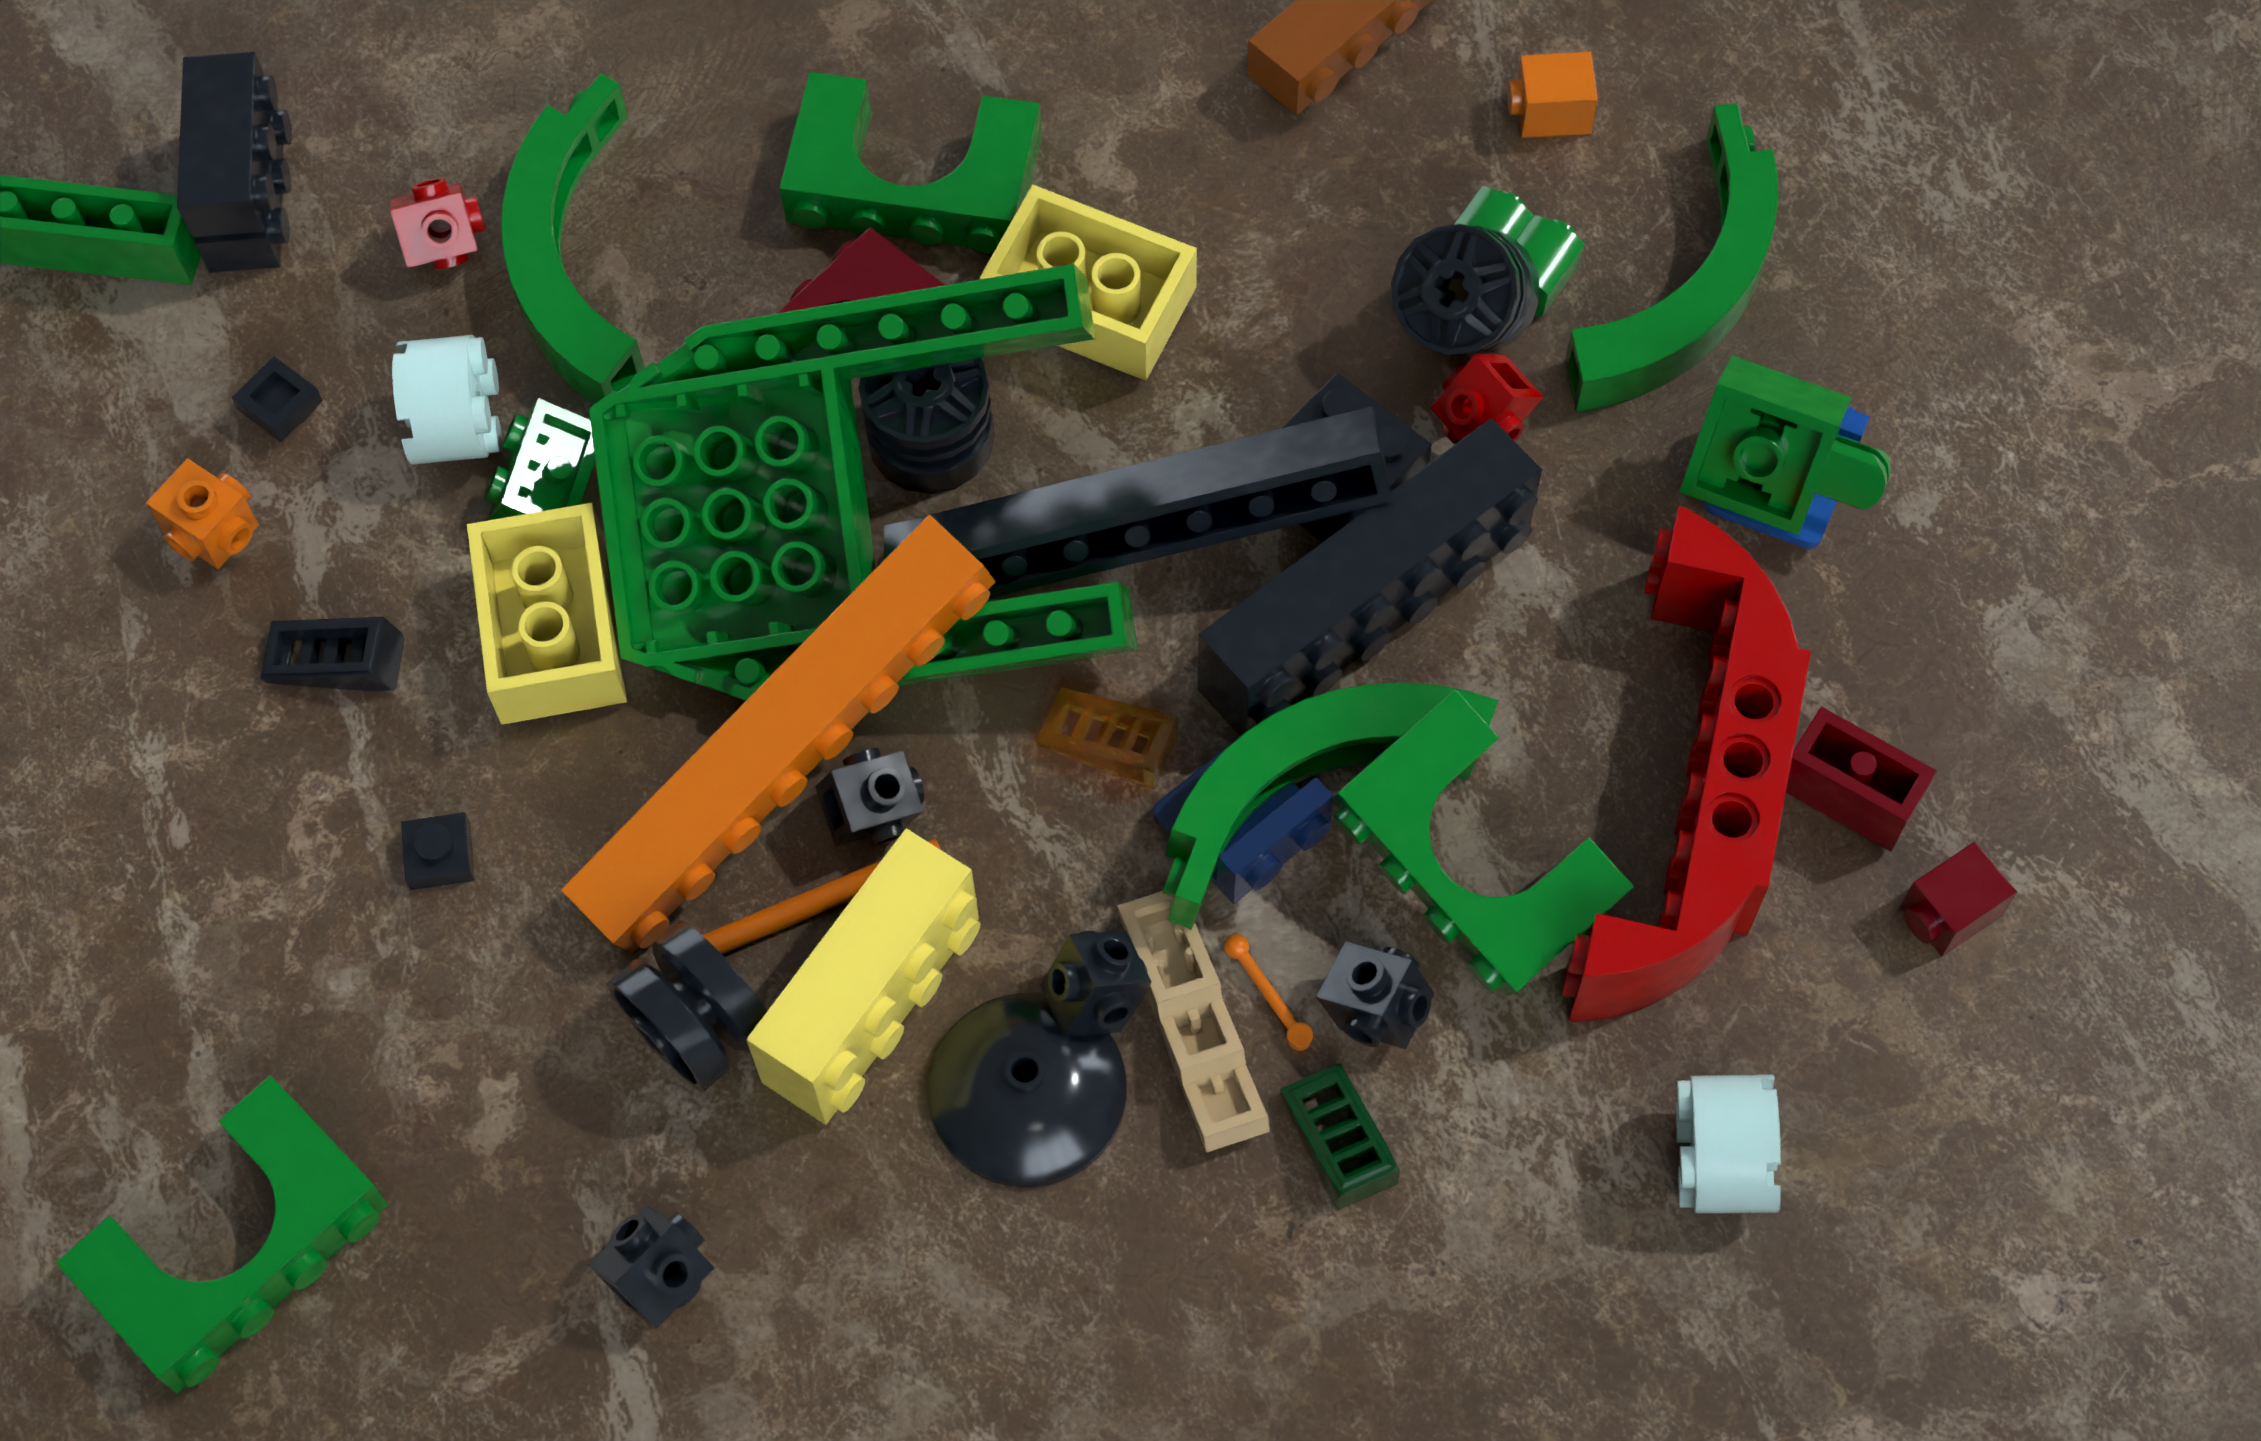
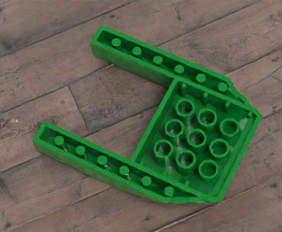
M1075 264L702 326L684 339L685 343L657 364L652 362L635 374L627 386L620 391H612L589 408L620 658L747 700L876 569L851 379L1094 340L1095 334L1087 277ZM1112 582L986 602L973 617L967 620L960 618L942 636L945 639L944 644L933 659L921 667L914 665L897 684L899 687L1138 651L1130 588L1120 582Z

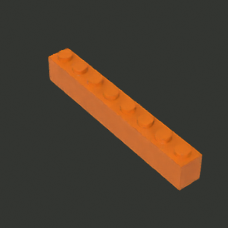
M929 514L588 861L561 891L614 945L632 954L638 947L643 949L652 945L667 930L670 923L667 918L685 899L687 901L696 899L709 888L716 876L714 870L731 852L738 854L755 841L762 829L760 823L777 805L784 807L800 795L807 784L806 776L823 758L830 760L845 749L853 737L852 729L869 711L877 713L891 702L898 692V681L914 665L921 667L935 657L944 644L945 639L942 636L960 618L967 620L980 611L989 599L990 591L988 589L995 583V580L985 566Z

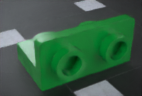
M538 398L525 417L515 414L507 429L502 447L511 452L505 469L497 466L486 488L484 500L492 503L487 521L581 504L595 462L590 420Z

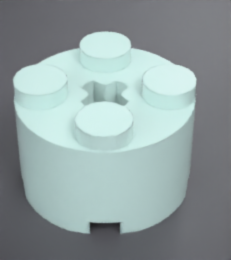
M473 335L397 342L396 347L400 353L393 354V394L397 421L404 420L407 428L412 430L413 438L401 439L409 463L415 465L486 458L489 453L501 452L502 432L498 416H491L489 395H498L499 392L498 374L494 358L487 359L484 339L482 337L475 338Z
M1774 1075L1690 1076L1689 1081H1677V1102L1675 1103L1677 1143L1690 1142V1146H1680V1167H1678L1680 1208H1694V1213L1779 1212L1781 1185H1774V1171H1777L1778 1165H1781L1777 1090L1773 1089Z

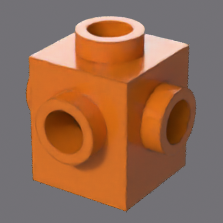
M188 458L146 502L162 532L165 533V541L173 550L191 562L199 556L218 570L231 555L240 553L248 545L253 531L259 526L247 503L251 499V495L237 480L226 473H222L217 478Z

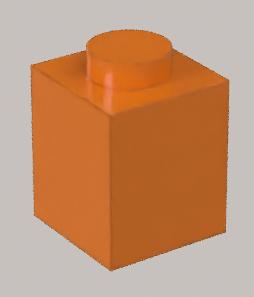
M1591 52L1521 55L1517 79L1508 80L1507 85L1509 115H1519L1521 138L1591 134L1598 102Z

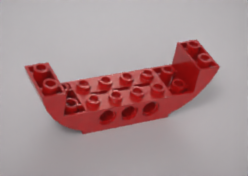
M1678 506L1672 530L1662 527L1659 529L1654 555L1649 565L1644 594L1655 596L1651 619L1714 632L1707 662L1708 665H1711L1708 682L1704 684L1697 713V720L1700 721L1697 738L1692 743L1686 769V777L1689 778L1686 795L1681 800L1674 835H1678L1674 856L1671 855L1664 882L1663 894H1667L1663 914L1659 915L1657 926L1596 913L1589 936L1577 933L1572 955L1569 957L1561 996L1573 998L1569 1017L1571 1022L1614 1018L1651 1006L1684 988L1715 961L1735 933L1748 936L1769 888L1811 651L1799 648L1785 605L1772 581L1752 556L1718 526L1681 506Z

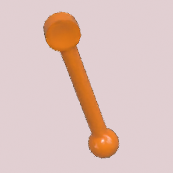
M1240 934L1230 935L1224 943L1226 954L1232 959L1239 960L1288 1030L1286 1035L1288 1045L1296 1051L1307 1049L1313 1040L1311 1027L1304 1022L1296 1021L1249 954L1250 944L1247 938Z

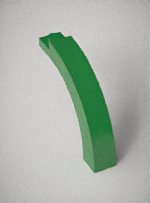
M601 73L587 90L580 91L573 98L567 114L546 105L532 124L517 151L507 179L501 222L503 253L519 308L530 334L546 360L563 380L592 404H596L612 391H620L632 381L635 374L645 368L637 339L616 328L595 312L577 292L563 268L561 252L562 231L572 195L581 177L595 157L628 118L620 84Z
M1738 103L1714 105L1706 137L1721 206V230L1713 250L1701 267L1685 284L1652 307L1630 317L1607 324L1571 329L1565 363L1576 412L1615 405L1637 398L1666 385L1689 371L1710 354L1729 334L1746 310L1758 285L1775 228L1778 207V173L1773 149L1755 151L1753 129L1750 125L1743 126Z
M1397 682L1366 684L1338 689L1305 699L1287 707L1244 733L1225 749L1201 776L1186 799L1171 830L1165 856L1171 857L1175 861L1169 873L1163 894L1173 897L1174 900L1167 921L1189 929L1193 928L1213 873L1217 867L1219 855L1224 852L1236 832L1249 817L1268 800L1289 786L1311 776L1333 769L1371 764L1456 688L1434 684ZM1456 689L1490 727L1499 700L1467 690ZM1477 760L1457 777L1468 781Z

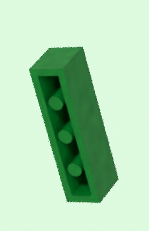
M0 175V264L192 285L201 255L195 245V237H191L177 209L176 194Z

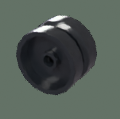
M679 920L652 943L654 958L664 976L648 963L634 959L610 979L606 985L617 1004L629 1018L633 1027L650 1048L691 1086L700 1092H705L730 1070L727 1052L718 1037L736 1050L749 1052L750 1049L746 1039L766 1014L767 1010L727 959L691 925Z

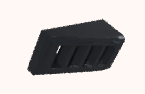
M385 617L271 621L260 679L267 684L359 691H394L397 687L405 641L404 635ZM295 640H302L298 664L291 665ZM321 642H325L322 663L317 664ZM346 644H351L348 663H343Z

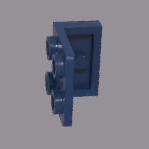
M1231 744L1155 804L1154 820L1169 837L1186 799L1197 782ZM1315 777L1302 789L1293 784L1268 800L1249 817L1236 832L1224 852L1219 855L1217 867L1211 881L1233 904L1238 902L1252 889L1257 891L1266 886L1279 873L1285 862L1301 849L1306 851L1315 846L1328 833L1331 828L1330 822L1334 795Z

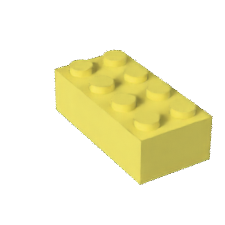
M907 828L903 831L746 1039L761 1082L825 1125H827L837 1110L844 1113L855 1103L865 1085V1079L862 1076L876 1057L883 1060L890 1055L902 1037L904 1026L901 1023L915 1004L923 1007L930 1001L943 977L940 970L953 953L962 955L977 936L980 922L977 921L979 915L972 869Z

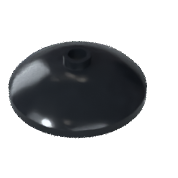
M1016 993L994 998L980 1004L962 1016L949 1029L938 1045L931 1062L927 1082V1097L935 1130L946 1149L961 1165L974 1174L994 1183L1013 1187H1039L1061 1182L1078 1174L1104 1153L1115 1137L1123 1119L1127 1099V1078L1121 1053L1110 1033L1064 1037L1044 994ZM1021 1066H1031L1038 1072L1032 1081L1026 1083L1017 1081L1013 1074Z

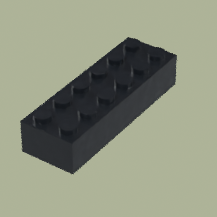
M1490 418L1392 491L1393 502L1368 508L1198 634V691L1240 737L1271 715L1302 701L1310 694L1315 697L1326 693L1338 682L1342 676L1343 669L1359 657L1362 661L1374 657L1386 646L1391 633L1406 622L1414 625L1422 621L1435 608L1440 596L1454 586L1457 589L1467 587L1481 574L1488 560L1500 551L1504 554H1509L1526 541L1532 531L1530 526L1534 507L1538 502L1537 492L1542 469Z

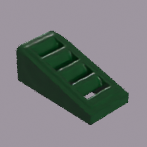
M1341 1063L1280 1089V1095L1337 1211L1398 1184L1400 1169ZM1330 1087H1335L1339 1095L1338 1098L1310 1110L1306 1109L1302 1101L1303 1099ZM1346 1109L1350 1119L1319 1132L1315 1122ZM1357 1132L1360 1141L1333 1153L1330 1152L1327 1146L1328 1143ZM1368 1154L1372 1163L1343 1175L1339 1165Z

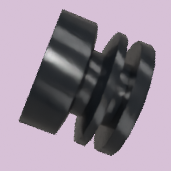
M1465 224L1437 226L1415 238L1398 258L1391 281L1393 310L1404 331L1422 347L1446 355L1495 352L1516 341L1533 321L1540 298L1538 271L1527 249L1507 233L1487 227ZM1452 279L1463 280L1462 287L1469 292L1466 300H1454L1456 293L1449 288Z
M981 358L860 378L858 389L872 462L887 480L907 491L934 494L960 487L976 477L989 460L995 435L989 380L984 361Z

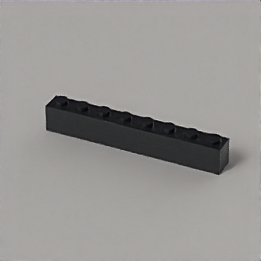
M1371 406L930 515L985 566L995 580V583L988 589L990 591V599L1393 502L1386 457ZM928 515L884 526V560Z

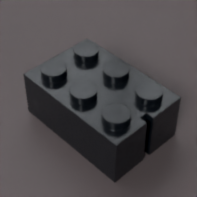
M255 51L183 57L177 209L191 237H195V245L209 273L280 267L281 244L288 243L290 238L287 212L282 207V194H289L291 190L290 170L287 160L283 158V145H290L292 142L291 121L286 109L279 110L274 77L272 75H264Z

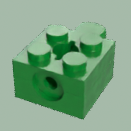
M1731 355L1715 387L1679 493L1799 535L1816 494L1862 510L1869 509L1878 503L1890 479L1891 464L1886 452L1838 435L1852 397Z

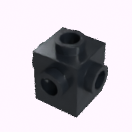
M871 748L852 754L842 760L843 768L830 771L815 786L836 847L867 837L871 846L892 842L900 837L910 822L924 812L922 807L924 802L922 780L914 767H908L903 750L881 756L879 748Z
M1083 931L1068 936L1040 986L1064 1037L1122 1032L1152 981L1148 975L1146 965L1139 957L1127 931L1097 933L1094 931Z
M1345 941L1316 998L1337 1027L1355 1041L1369 1047H1377L1382 1042L1406 1049L1416 1029L1426 1021L1431 1008V1000L1435 993L1418 970L1419 963L1406 952L1393 947H1385L1383 951H1378Z
M647 1205L638 1214L632 1215L621 1222L612 1233L610 1243L588 1264L629 1310L656 1329L676 1308L686 1305L696 1296L702 1281L714 1269V1266L697 1249L705 1239L683 1216L675 1212L667 1219Z

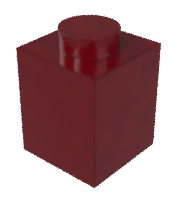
M1974 841L1914 881L1900 907L1904 911L1905 921L1911 932L1923 943H1931L1940 956L1943 957L2002 917L2017 891Z

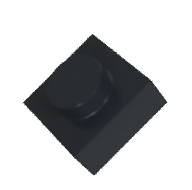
M275 356L231 397L238 411L279 442L285 439L323 402L315 386Z
M465 812L401 821L405 881L410 890L475 881L471 826Z

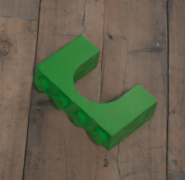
M809 72L779 188L786 222L797 223L808 229L828 227L854 231L860 235L870 227L880 235L912 239L923 245L932 246L941 243L970 247L977 252L985 254L994 253L1032 185L1042 140L1040 103L982 95L971 145L962 163L953 172L937 181L923 185H898L878 178L860 161L872 115L867 80Z
M1454 689L1335 795L1333 803L1339 811L1334 814V818L1355 843L1360 845L1367 840L1380 854L1383 860L1378 864V868L1399 892L1405 894L1411 889L1428 909L1422 913V917L1429 927L1447 944L1455 938L1472 957L1466 965L1480 984L1491 993L1500 988L1508 997L1518 992L1575 940L1577 933L1582 934L1593 924L1596 913L1603 915L1634 886L1590 837L1574 847L1529 889L1511 896L1489 897L1475 894L1459 886L1443 871L1433 853L1429 835L1430 817L1434 804L1442 790L1499 739L1498 735L1460 693Z
M271 1075L218 1120L233 1140L267 1175L275 1196V1217L271 1232L261 1250L250 1262L232 1274L210 1281H187L165 1273L136 1240L110 1215L55 1262L153 1374L176 1394L186 1386L193 1387L207 1379L218 1367L221 1360L220 1355L240 1337H251L264 1328L273 1317L274 1307L294 1289L302 1290L314 1283L325 1271L328 1265L327 1260L346 1242L353 1243L365 1237L378 1223L380 1212L389 1205L374 1184Z

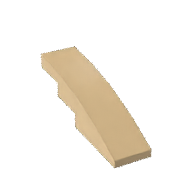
M1163 891L1117 905L1124 930L1127 931L1139 957L1144 961L1152 981L1146 994L1185 1100L1207 1153L1270 1132L1268 1115L1246 1066L1244 1048L1223 1001L1220 981L1195 923L1193 928L1189 929L1167 921L1174 898L1163 894Z

